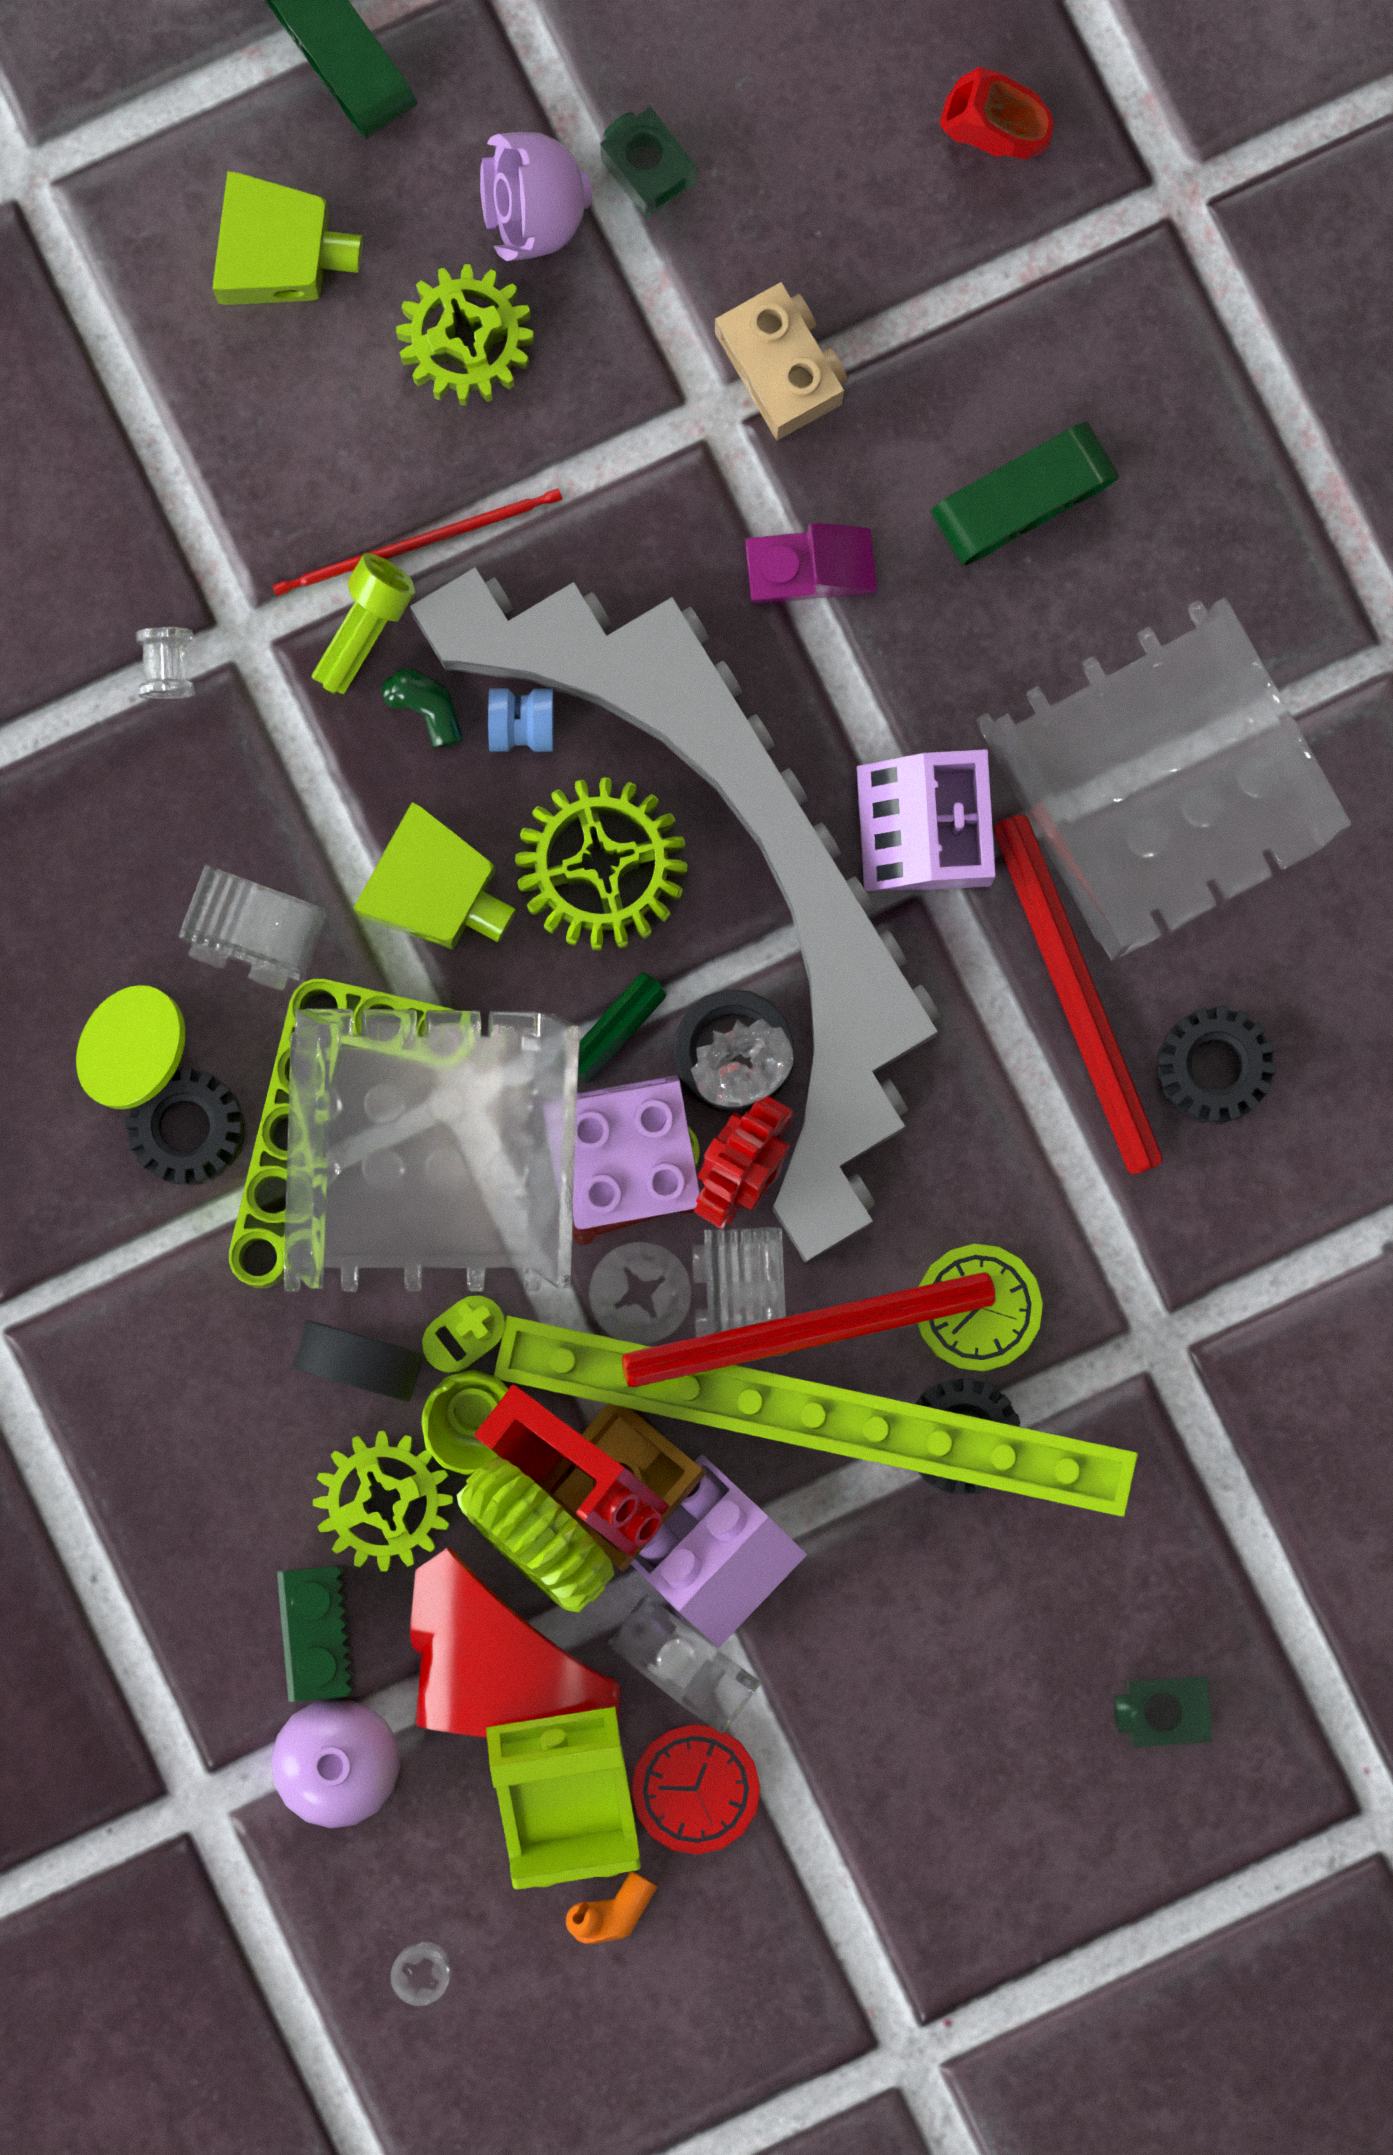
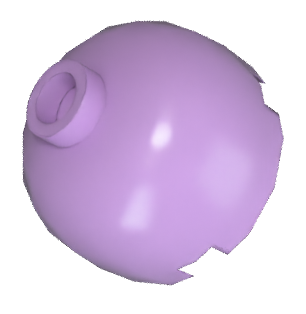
M512 132L490 137L487 144L497 147L494 157L482 158L480 194L487 230L495 229L499 224L504 245H494L497 254L505 261L532 259L558 251L571 241L582 222L584 209H588L591 204L592 189L587 173L579 170L574 156L563 144L542 133Z
M345 1698L315 1701L293 1714L277 1734L270 1759L273 1783L286 1807L305 1822L330 1829L357 1825L377 1813L393 1793L401 1767L398 1741L386 1720L366 1705Z

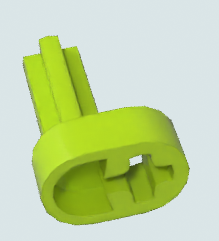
M371 553L363 554L348 579L349 593L355 602L312 674L314 680L322 683L323 687L332 693L338 691L344 695L387 621H399L415 594L413 581L403 570L388 560Z
M480 1295L468 1296L458 1301L436 1318L425 1330L422 1346L427 1361L437 1370L446 1373H460L470 1368L502 1341L506 1321L501 1308L491 1299ZM445 1327L466 1352V1356L458 1362L436 1335Z

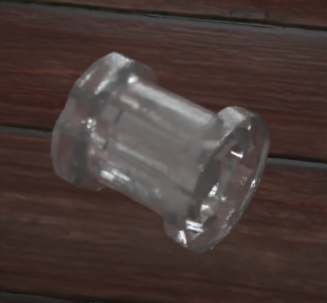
M179 627L148 628L137 631L136 642L143 646L144 683L138 685V696L155 700L181 699L194 696L195 685L188 681L187 645L193 642V631Z
M428 1941L407 1946L398 1955L391 1970V1984L395 1993L404 2002L414 2006H426L437 2001L446 1991L452 1976L447 1953L439 1945ZM425 1957L435 1964L431 1974L439 1982L436 1985L425 1982L420 1989H417L408 1983L412 1972L405 1967V1964L408 1961L418 1965Z

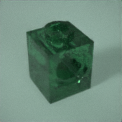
M651 106L637 117L632 111L622 115L604 131L603 136L606 139L600 143L601 161L645 219L696 183V165ZM639 147L653 148L662 157L657 166L648 170H640L633 167L627 158L633 150Z
M1198 1674L1124 1680L1125 1694L1114 1695L1117 1734L1128 1733L1129 1745L1133 1747L1212 1742L1207 1676ZM1158 1693H1169L1175 1699L1178 1706L1176 1720L1165 1729H1153L1147 1723L1144 1715L1147 1701Z

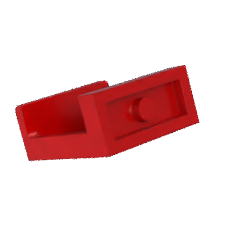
M512 1384L473 1435L500 1458L508 1460L512 1465L517 1466L539 1487L562 1458H565L596 1482L595 1488L579 1507L576 1514L628 1556L633 1555L639 1546L645 1545L656 1535L662 1523V1516L670 1507L669 1504L626 1468L514 1384Z

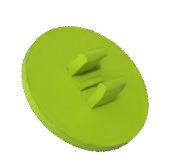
M137 985L114 993L98 1006L82 1031L76 1055L79 1081L84 1091L93 1100L109 1108L129 1109L149 1101L166 1086L179 1065L185 1045V1023L177 1003L169 995L157 988Z

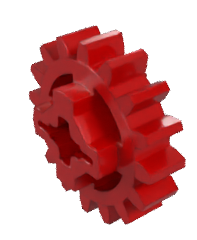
M764 1094L761 1100L757 1099L749 1113L746 1112L744 1116H741L735 1112L731 1115L725 1127L708 1147L704 1155L703 1166L697 1175V1178L703 1181L705 1185L696 1199L698 1204L694 1212L697 1215L724 1229L727 1223L730 1224L734 1220L739 1209L742 1210L744 1207L751 1211L756 1209L762 1197L779 1177L784 1167V1159L791 1148V1145L782 1139L791 1125L790 1119L794 1114L789 1107Z

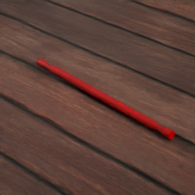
M559 488L546 492L543 496L534 499L527 498L368 553L387 560L531 511L536 506L545 503L552 504L563 499ZM363 554L303 574L298 579L273 584L275 595L277 597L289 593L294 588L310 586L354 571Z

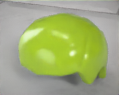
M470 1370L444 1378L430 1393L422 1412L421 1424L425 1447L443 1468L469 1475L473 1474L479 1467L483 1468L492 1458L502 1459L473 1436L509 1390L498 1377L477 1370Z

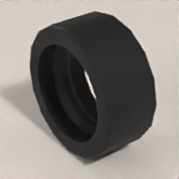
M725 989L704 996L685 1013L675 1033L674 1063L681 1084L696 1101L719 1112L743 1113L751 1110L757 1099L761 1100L764 1094L773 1098L782 1090L792 1070L794 1039L787 1019L770 1000L751 991ZM727 1014L745 1015L757 1021L767 1032L772 1046L771 1062L765 1074L754 1084L740 1089L723 1088L711 1082L700 1070L696 1058L697 1040L703 1028L715 1018Z
M308 1320L304 1327L293 1368L313 1376L409 1402L423 1359V1353Z

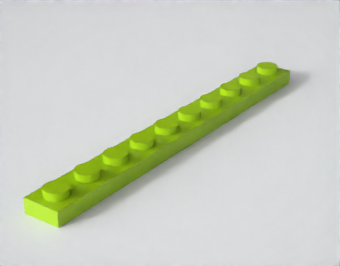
M507 1316L494 1372V1376L503 1381L1121 1517L1126 1515L1139 1454L1136 1452L737 1365L639 1387H630L624 1377L622 1356L629 1352L651 1348L650 1346Z

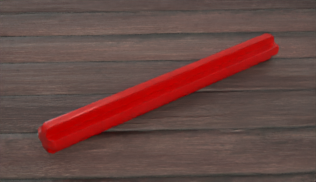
M1025 814L1009 817L996 824L993 833L1126 1169L1131 1175L1153 1169L1163 1162L1162 1153L1030 820Z
M983 1272L624 1354L622 1356V1369L628 1386L639 1387L992 1306L996 1302L994 1284L989 1273Z

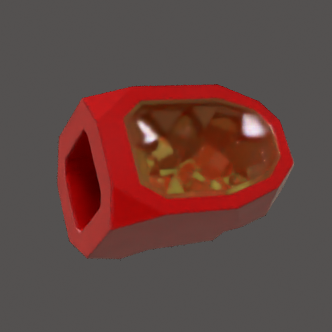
M978 67L958 79L946 98L939 122L944 132L956 142L971 144L996 157L1007 155L1021 159H1029L1040 155L1049 147L1054 127V121L1049 108L1036 92L1002 73L983 67Z

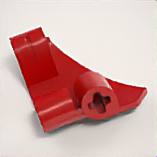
M451 1548L445 1549L416 1569L410 1624L412 1647L417 1653L421 1654L415 1725L443 1732L487 1738L486 1727L610 1707L616 1708L618 1720L622 1685L615 1682L613 1678L606 1677L585 1665L526 1622L498 1598Z

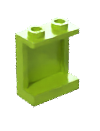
M615 1707L486 1727L490 1771L493 1787L497 1790L514 1889L549 1887L556 1883L599 1876L611 1877L641 1868L637 1830Z

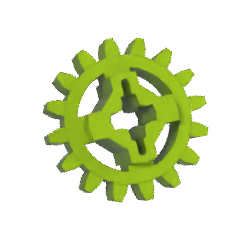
M464 264L461 271V279L455 280L451 279L450 274L445 268L438 269L440 285L432 288L420 280L416 287L421 302L417 304L411 301H404L401 306L403 314L412 321V323L396 326L397 338L401 341L412 343L399 352L403 365L419 363V366L412 375L414 383L420 386L427 383L430 379L434 380L433 393L435 399L441 401L449 389L457 391L459 403L463 406H467L470 391L479 390L486 402L492 401V384L498 381L502 386L511 389L515 386L514 378L509 370L511 366L527 369L529 365L528 356L519 347L534 344L533 330L518 326L531 318L528 305L512 307L518 296L517 287L514 284H510L500 291L496 289L497 274L492 269L484 275L482 281L474 279L471 264ZM465 297L479 298L490 303L492 306L483 309L467 302ZM442 305L444 312L438 325L427 329V334L423 335L430 315L438 306ZM456 313L460 315L463 325L467 324L471 333L474 332L475 343L473 344L476 357H472L468 346H464L462 340L457 338ZM508 335L502 354L489 366L487 357L493 344L503 341V336ZM449 361L464 368L467 374L450 372L438 364Z
M378 1431L376 1445L368 1448L366 1442L360 1436L352 1438L355 1454L350 1458L336 1450L331 1454L334 1463L339 1467L335 1475L330 1473L318 1474L317 1480L330 1488L328 1496L313 1499V1506L328 1509L330 1518L324 1520L317 1527L320 1532L337 1531L340 1537L332 1548L336 1554L347 1550L350 1546L356 1549L354 1566L359 1568L365 1565L370 1555L377 1556L380 1571H389L392 1556L399 1554L407 1567L414 1565L415 1555L412 1548L420 1545L423 1549L433 1552L436 1549V1545L428 1535L432 1528L448 1530L450 1526L446 1519L438 1515L439 1506H447L454 1503V1496L439 1494L437 1487L438 1484L444 1482L449 1477L448 1471L440 1470L431 1473L427 1466L432 1461L433 1456L427 1450L421 1452L417 1457L411 1453L413 1437L405 1435L397 1448L390 1447L387 1431ZM387 1457L400 1460L414 1469L417 1474L403 1480L385 1473L378 1458ZM357 1469L361 1485L355 1500L341 1507V1495L344 1484L349 1475ZM372 1472L377 1483H381L386 1491L397 1489L400 1493L401 1500L392 1505L395 1514L392 1518L397 1527L396 1530L391 1520H387L382 1512L370 1513L368 1510L367 1502L375 1498L373 1489L375 1484L371 1477ZM426 1496L427 1506L424 1518L416 1531L411 1534L406 1521L413 1501ZM363 1523L380 1528L389 1545H377L367 1542L358 1537L351 1528Z

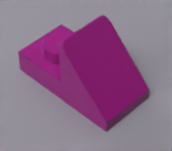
M809 523L808 532L745 538L751 605L877 592L871 528Z

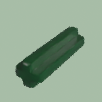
M639 974L567 1054L564 1060L565 1066L581 1081L585 1083L592 1081L666 997L664 987L649 974Z

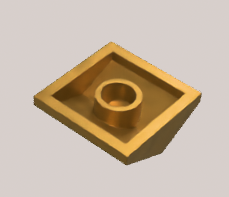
M607 1404L581 1434L670 1505L662 1516L661 1526L707 1473L630 1408ZM562 1458L540 1488L545 1490L551 1498L560 1504L593 1537V1540L604 1550V1553L611 1559V1562L624 1572L645 1545L639 1546L633 1555L628 1556L577 1516V1510L595 1488L596 1482L565 1458Z

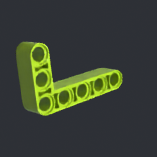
M311 979L303 982L294 991L289 1003L229 1249L230 1267L240 1281L255 1288H270L278 1285L287 1276L291 1267L343 1049L357 1050L437 1070H453L466 1063L474 1050L473 1032L468 1021L461 1013L450 1008L327 979ZM318 994H328L334 997L338 1004L335 1018L324 1026L310 1025L304 1018V1007L307 1001ZM381 1008L395 1011L400 1018V1027L397 1034L386 1041L373 1040L369 1038L365 1031L369 1015ZM442 1023H451L457 1026L463 1034L459 1049L448 1056L434 1054L427 1046V1037L430 1031L436 1025ZM314 1056L321 1061L323 1066L319 1082L307 1089H299L292 1086L289 1080L291 1064L299 1057ZM289 1117H297L303 1120L307 1127V1138L304 1144L293 1151L279 1149L274 1142V1130L277 1124ZM282 1179L290 1184L292 1190V1200L289 1206L277 1214L264 1212L258 1201L262 1186L270 1180ZM268 1241L275 1247L277 1262L268 1274L252 1276L247 1272L243 1263L245 1251L252 1243Z

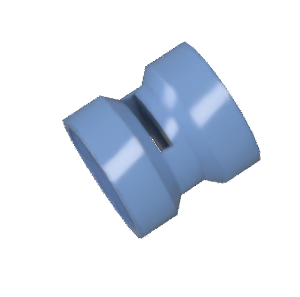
M489 688V751L509 752L514 746H529L534 752H553V688H534L528 695H515L509 688Z

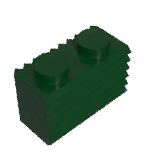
M340 1565L277 1572L288 1702L346 1697L352 1694L357 1687L351 1682L356 1673L349 1668L355 1661L348 1655L353 1650V1647L347 1643L352 1634L346 1630L351 1621L345 1617L350 1609L343 1604L349 1597L342 1591L348 1583L341 1578L346 1573V1570Z

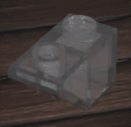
M646 1593L607 1643L612 1650L676 1702L721 1734H724L762 1683Z

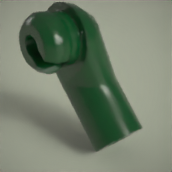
M408 668L397 670L394 676L386 678L382 685L384 701L392 709L408 707L424 715L433 749L451 747L463 741L450 693L444 685L415 669Z

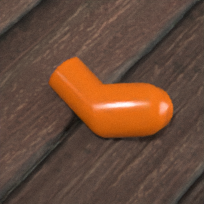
M630 1871L614 1899L587 1903L578 1902L573 1905L566 1915L567 1929L579 1942L592 1945L624 1939L634 1930L658 1886L642 1875Z

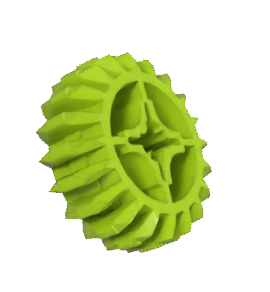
M606 777L601 778L599 783L600 797L589 798L588 787L584 780L575 782V792L579 801L569 804L561 790L557 789L552 792L553 803L559 812L553 816L545 808L537 806L532 813L536 821L545 827L543 832L541 833L531 828H523L520 833L521 840L528 845L536 847V852H520L515 856L517 866L535 869V873L518 879L519 890L529 892L540 889L541 894L534 897L527 904L529 912L535 915L551 907L553 912L545 921V930L553 933L558 930L564 920L571 923L567 931L566 941L573 946L580 940L583 929L592 930L591 946L593 950H602L604 944L603 931L614 930L617 946L619 948L627 947L628 936L624 927L630 924H634L642 938L649 937L651 935V928L644 915L650 912L658 920L667 921L670 917V911L663 903L658 901L659 897L662 895L669 899L679 900L683 893V889L680 886L666 880L667 876L687 874L686 862L668 859L667 856L685 848L684 838L682 836H673L663 839L662 837L663 833L674 826V816L668 813L653 821L650 816L658 806V798L651 794L644 799L639 807H636L632 803L635 799L637 788L631 782L626 783L623 787L620 799L612 798L611 779ZM598 815L616 816L630 822L645 835L648 842L636 844L635 841L629 843L612 841L606 836ZM580 820L584 836L582 849L577 855L562 860L563 864L548 868L550 853L555 841L568 826ZM592 835L597 836L600 850L604 849L607 858L613 859L618 857V860H620L619 867L611 866L612 875L609 876V883L612 892L610 894L606 892L603 878L599 879L595 869L585 870L583 868L585 861L592 862L591 853L594 852ZM655 860L654 874L648 888L637 901L623 909L618 888L621 878L627 872L640 868V864ZM566 883L568 886L584 884L592 887L601 899L605 914L589 913L573 907L557 893L554 887Z
M492 1458L483 1468L479 1467L466 1480L467 1485L457 1494L461 1511L510 1564L515 1566L527 1580H530L555 1604H558L564 1610L579 1613L589 1601L593 1603L606 1589L604 1586L615 1575L611 1559L593 1540V1537L529 1476H526L508 1460Z

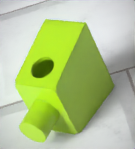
M227 171L212 287L217 302L223 305L317 300L321 294L324 269L359 273L363 250V235L329 231L330 211L327 200L322 197L238 172Z
M413 802L353 907L357 916L367 921L450 949L455 948L467 926L499 942L516 913L515 908L486 893L496 874L495 866L426 810Z

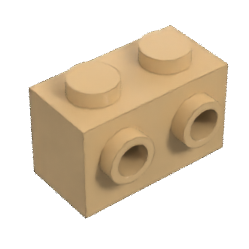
M782 282L715 318V335L776 441L842 405L844 389L841 384L848 381L845 370L831 348L821 351L810 330L816 328L817 325L805 300L800 294L790 298Z

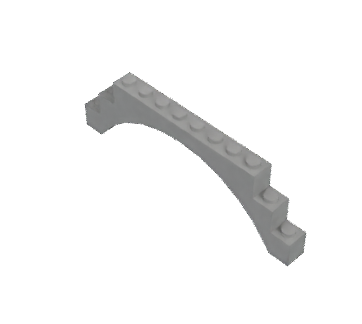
M476 567L412 604L410 609L413 618L445 671H459L530 681L602 706L663 742L719 793L759 846L786 901L794 922L809 981L813 1059L803 1127L772 1210L805 1264L871 1225L873 1220L867 1210L876 1206L870 1192L857 1173L846 1178L841 1168L902 1132L905 1128L900 1116L908 1112V1108L889 1078L879 1084L874 1074L935 1038L938 1031L932 1022L940 1018V1014L925 988L919 985L912 989L899 967L906 964L907 960L892 934L887 930L879 935L866 913L873 910L874 906L859 880L853 876L846 881L833 859L841 855V852L826 826L820 822L813 827L800 805L808 801V798L799 781L789 768L780 773L767 751L774 748L775 744L766 727L756 714L747 719L734 697L741 694L742 690L733 673L723 660L714 665L701 644L709 640V636L694 610L688 607L681 611L673 597L606 636L603 629L610 626L611 621L593 592L583 597L573 582L508 621L505 615L514 609L507 595L495 577L484 582Z

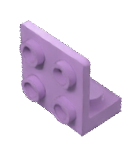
M677 1075L552 1098L576 1228L585 1229L695 1209L698 1204L696 1199L700 1192L680 1081Z

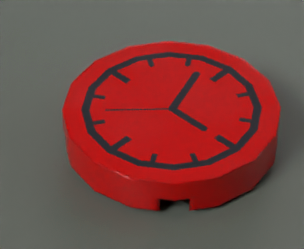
M693 1723L669 1729L648 1744L635 1766L631 1793L637 1817L652 1838L673 1851L698 1855L723 1849L745 1832L757 1811L760 1783L755 1762L738 1739L719 1727Z

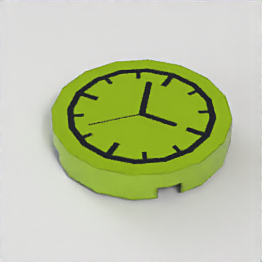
M971 1244L950 1250L929 1266L918 1286L983 1272L989 1273L996 1294V1302L992 1306L917 1323L921 1338L934 1355L958 1369L985 1372L1009 1365L1028 1350L1040 1329L1043 1301L1036 1278L1020 1258L997 1246Z

